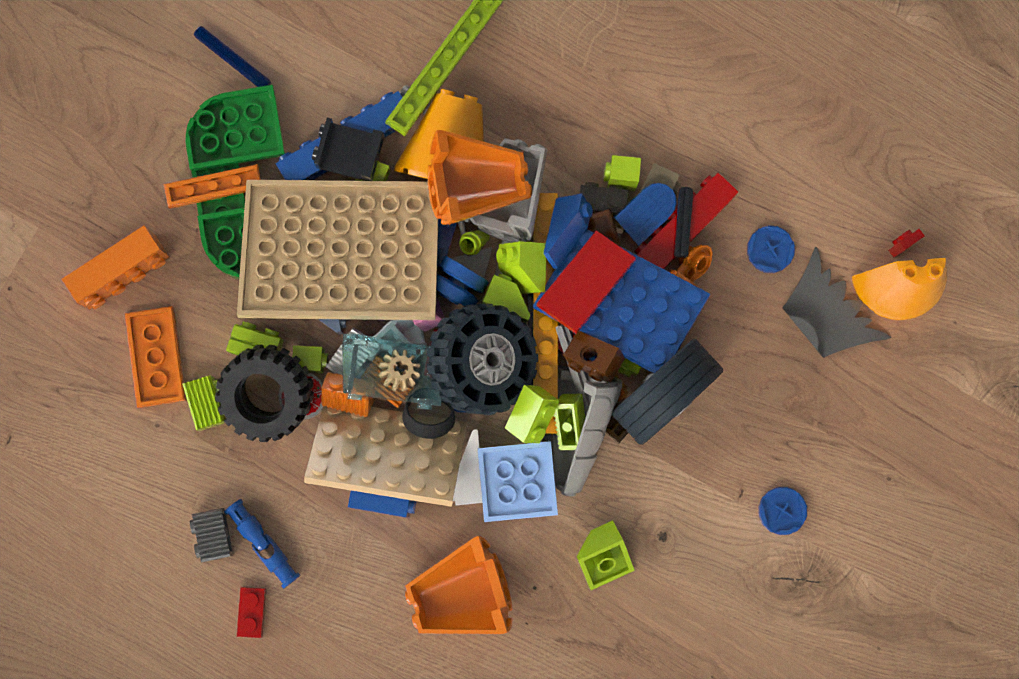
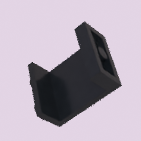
M327 117L325 124L322 123L319 129L318 137L321 138L319 147L315 146L312 154V160H314L316 168L364 181H373L385 138L383 132L374 129L373 133L335 124L332 118Z

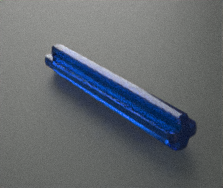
M199 26L195 30V38L257 87L271 85V81L203 26Z

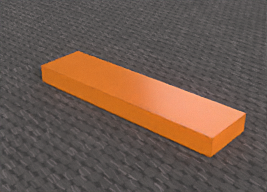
M256 164L164 184L168 208L172 209L246 193L247 180H262L259 166Z

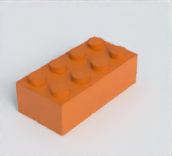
M143 225L62 278V281L78 304L88 309H97L104 305L105 299L111 295L117 296L125 291V286L131 282L136 283L145 278V273L149 270H156L166 263L165 260L170 256L156 235Z

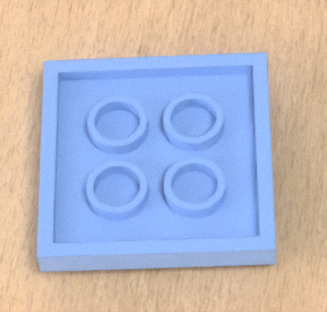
M551 441L540 442V444L528 443L478 448L484 522L558 515Z

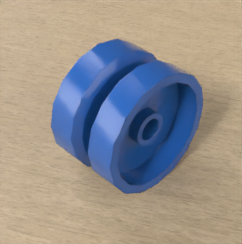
M445 255L438 265L440 270L450 275L446 279L437 274L436 290L440 292L441 296L456 305L466 306L478 303L477 297L467 290L470 287L478 293H484L490 282Z

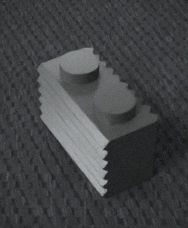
M224 508L192 514L193 520H190V529L192 534H196L197 544H194V551L196 557L200 558L201 562L233 556Z

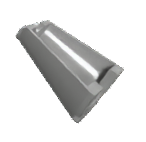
M505 138L499 146L523 152L524 161L528 164V173L524 177L525 181H528L532 186V196L527 200L469 219L474 225H478L477 229L493 237L509 242H526V240L530 241L533 236L548 150L539 144L528 147L522 140L515 139L514 141Z

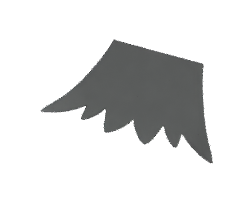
M815 247L800 282L782 309L823 358L857 345L890 339L891 336L884 332L865 328L872 319L865 317L855 318L863 302L859 300L843 301L846 293V281H840L828 286L831 270L828 269L821 274L820 255L817 247Z

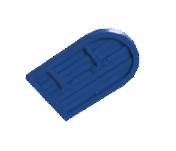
M650 184L642 189L638 195L618 212L614 219L639 246L674 212L676 195L665 184Z

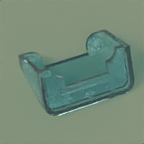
M356 333L343 334V393L348 394L347 399L362 401L363 396L403 401L417 403V408L432 410V405L441 406L440 391L432 386L431 380L433 378L431 374H428L427 364H429L427 349L431 346L378 339ZM393 350H397L399 356H401L403 350H407L406 357L409 358L411 355H415L416 358L412 363L420 364V368L415 370L420 373V377L414 379L416 384L413 387L407 384L406 391H402L400 385H398L396 391H393V383L390 382L388 386H384L383 383L387 377H379V373L384 371L379 368L380 362H385L384 356L386 354L392 356ZM397 366L394 371H399L400 375H402L405 370Z

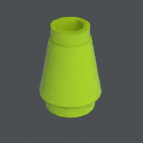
M480 230L464 233L459 242L460 249L467 255H476L489 241L490 235Z

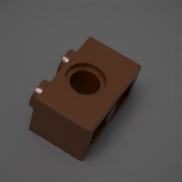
M581 331L574 335L563 354L569 368L578 373L581 371L589 373L588 375L598 382L604 380L611 383L625 360L618 347ZM597 356L595 360L589 361L590 358Z

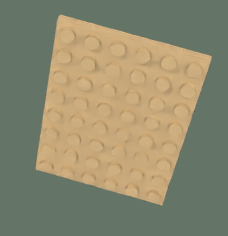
M247 180L237 305L238 318L436 320L438 219L435 217L431 206L428 182Z

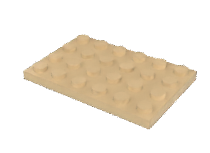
M324 406L307 465L304 483L452 507L467 422L455 420L453 428L446 435L439 438L426 439L418 437L407 430L402 420L403 412L371 407L368 417H364V415L346 413L345 411L336 410V408L332 409L331 407L327 408V406ZM410 413L415 420L424 424H437L446 420L444 418Z

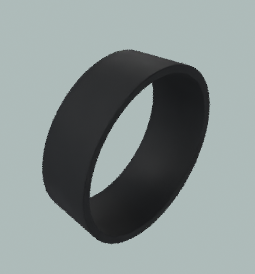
M424 388L415 391L408 397L403 410L402 420L404 426L412 434L421 438L434 439L446 435L455 424L454 408L451 407L450 402H444L440 398L439 390ZM421 399H435L447 405L451 413L443 422L424 424L418 422L410 415L408 407Z

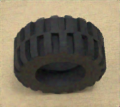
M257 345L252 349L248 348L242 351L220 373L221 377L217 380L216 388L219 391L215 394L216 402L221 403L217 409L220 415L224 414L226 416L224 422L227 426L233 425L236 428L234 430L236 434L240 436L244 433L247 435L246 439L254 441L256 437L259 438L260 442H268L271 438L273 441L282 439L284 435L288 436L304 420L310 411V403L314 398V392L310 391L314 385L312 378L307 379L308 368L306 366L301 367L299 364L301 359L297 355L292 358L289 356V350L283 348L281 351H278L276 345H268L266 348L263 345ZM264 374L279 383L285 395V405L280 411L266 412L252 404L245 388L246 379L250 375Z

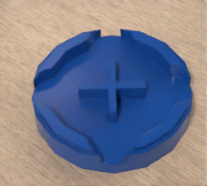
M765 226L758 229L751 235L747 243V255L750 263L764 273L782 271L791 263L795 254V245L789 233L778 226Z
M776 487L767 491L761 498L758 506L759 518L762 525L770 532L777 535H790L798 531L807 518V505L803 496L788 487Z

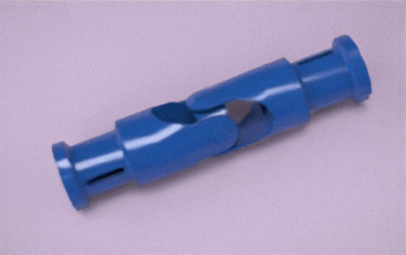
M239 499L224 511L225 515H229L236 523V529L243 538L253 543V550L271 573H275L281 581L283 589L301 576L299 572L296 573L288 564V558L275 541L266 533L264 535L260 522L246 510L242 499ZM272 544L274 554L271 558L264 557L260 552Z

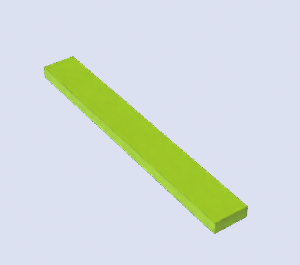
M474 0L386 119L385 123L403 136L407 135L504 0Z

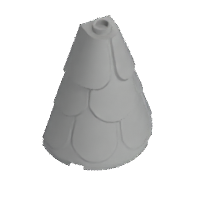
M558 365V398L562 394H577L569 367ZM586 373L589 382H585L583 392L592 396L587 416H585L586 419L576 450H560L558 448L560 445L557 444L559 442L557 440L558 436L552 434L555 487L561 491L562 495L576 496V493H580L596 461V452L603 441L612 411H614L621 394L622 381L617 377H614L611 383L604 380L598 382L588 375L589 373Z

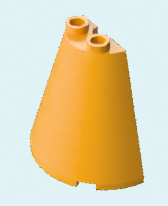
M441 89L440 93H436L396 162L393 171L428 179V165H431L434 155L430 154L429 151L436 130H444L484 142L482 104L477 103L478 98L464 95V98L455 97V92Z
M946 258L927 259V263L923 267L917 266L914 260L896 261L852 276V283L859 299L873 310L875 314L891 320L916 318L928 312L941 298L947 282Z

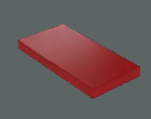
M595 231L537 302V307L577 334L633 265L636 258L598 231Z

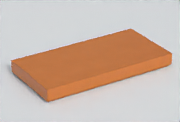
M169 306L125 313L137 408L186 401L174 307Z

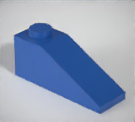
M583 194L559 197L555 200L543 253L553 269L561 265L588 228L593 210Z

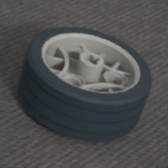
M692 339L659 370L648 375L643 380L644 383L612 411L614 418L619 420L618 422L624 429H627L626 431L639 445L646 443L674 417L679 416L692 404L696 397L723 373L721 365L709 355V352L703 346H700L701 344L697 339Z

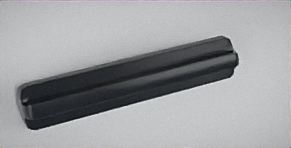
M680 187L674 246V256L678 258L688 257L693 202V189L690 187Z

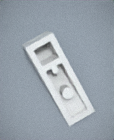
M478 430L472 431L460 462L453 498L456 506L482 503L478 448H480Z

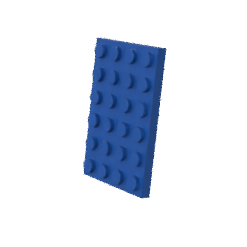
M586 229L561 265L551 275L545 285V292L594 234L593 232ZM624 249L633 255L636 261L579 331L618 347L626 359L655 373L678 352L707 303L710 293ZM544 292V293H540V295H539L538 298L536 299L535 303L533 304V308H534L535 310H537V311H539V312H541V313L547 315L548 317L554 319L553 317H551L550 315H548L546 312H544L543 310H541L539 307H537V302H538V301L541 299V297L545 294V292Z

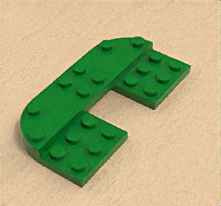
M273 85L215 95L199 106L200 108L193 118H190L187 125L185 142L192 178L240 168L239 163L280 157L285 154ZM244 193L196 203L200 236L205 253L220 271L239 280L245 210Z

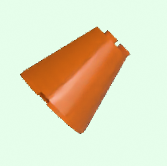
M436 130L429 151L430 154L434 155L431 165H428V190L433 212L437 219H442L441 224L450 225L531 198L532 186L528 181H525L524 177L528 173V164L524 161L523 152L444 130Z
M481 536L474 537L405 585L407 603L409 605L413 604L415 614L412 615V622L419 633L505 634L510 631L513 619L511 617L508 618V612L512 611L513 608L509 586L502 565L496 553L491 554L488 550L490 544L485 538Z

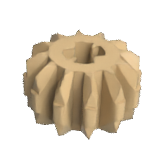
M393 350L392 356L386 354L384 356L385 362H380L379 368L384 370L379 373V377H387L383 384L388 386L390 382L393 383V391H396L398 385H400L402 391H406L407 384L413 387L416 384L414 379L420 377V373L415 371L420 368V364L412 363L416 358L415 355H411L409 358L406 357L407 350H403L401 356H399L397 350ZM397 366L405 370L402 375H400L399 371H394Z

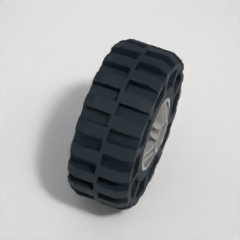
M493 304L463 306L462 309L451 311L449 318H443L438 323L439 329L433 331L431 335V347L427 349V356H429V364H427L428 374L432 375V386L440 391V398L444 402H450L451 407L456 410L482 415H495L496 412H506L510 410L511 405L516 404L523 386L531 385L532 379L536 377L537 370L535 368L536 362H538V353L535 350V346H537L535 338L531 337L529 333L531 329L527 323H522L521 317L516 312H509L507 307Z

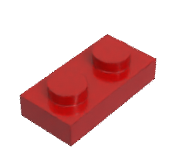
M909 229L892 241L894 246L888 251L894 258L925 237L920 229L913 233Z
M240 587L236 637L262 638L266 588Z

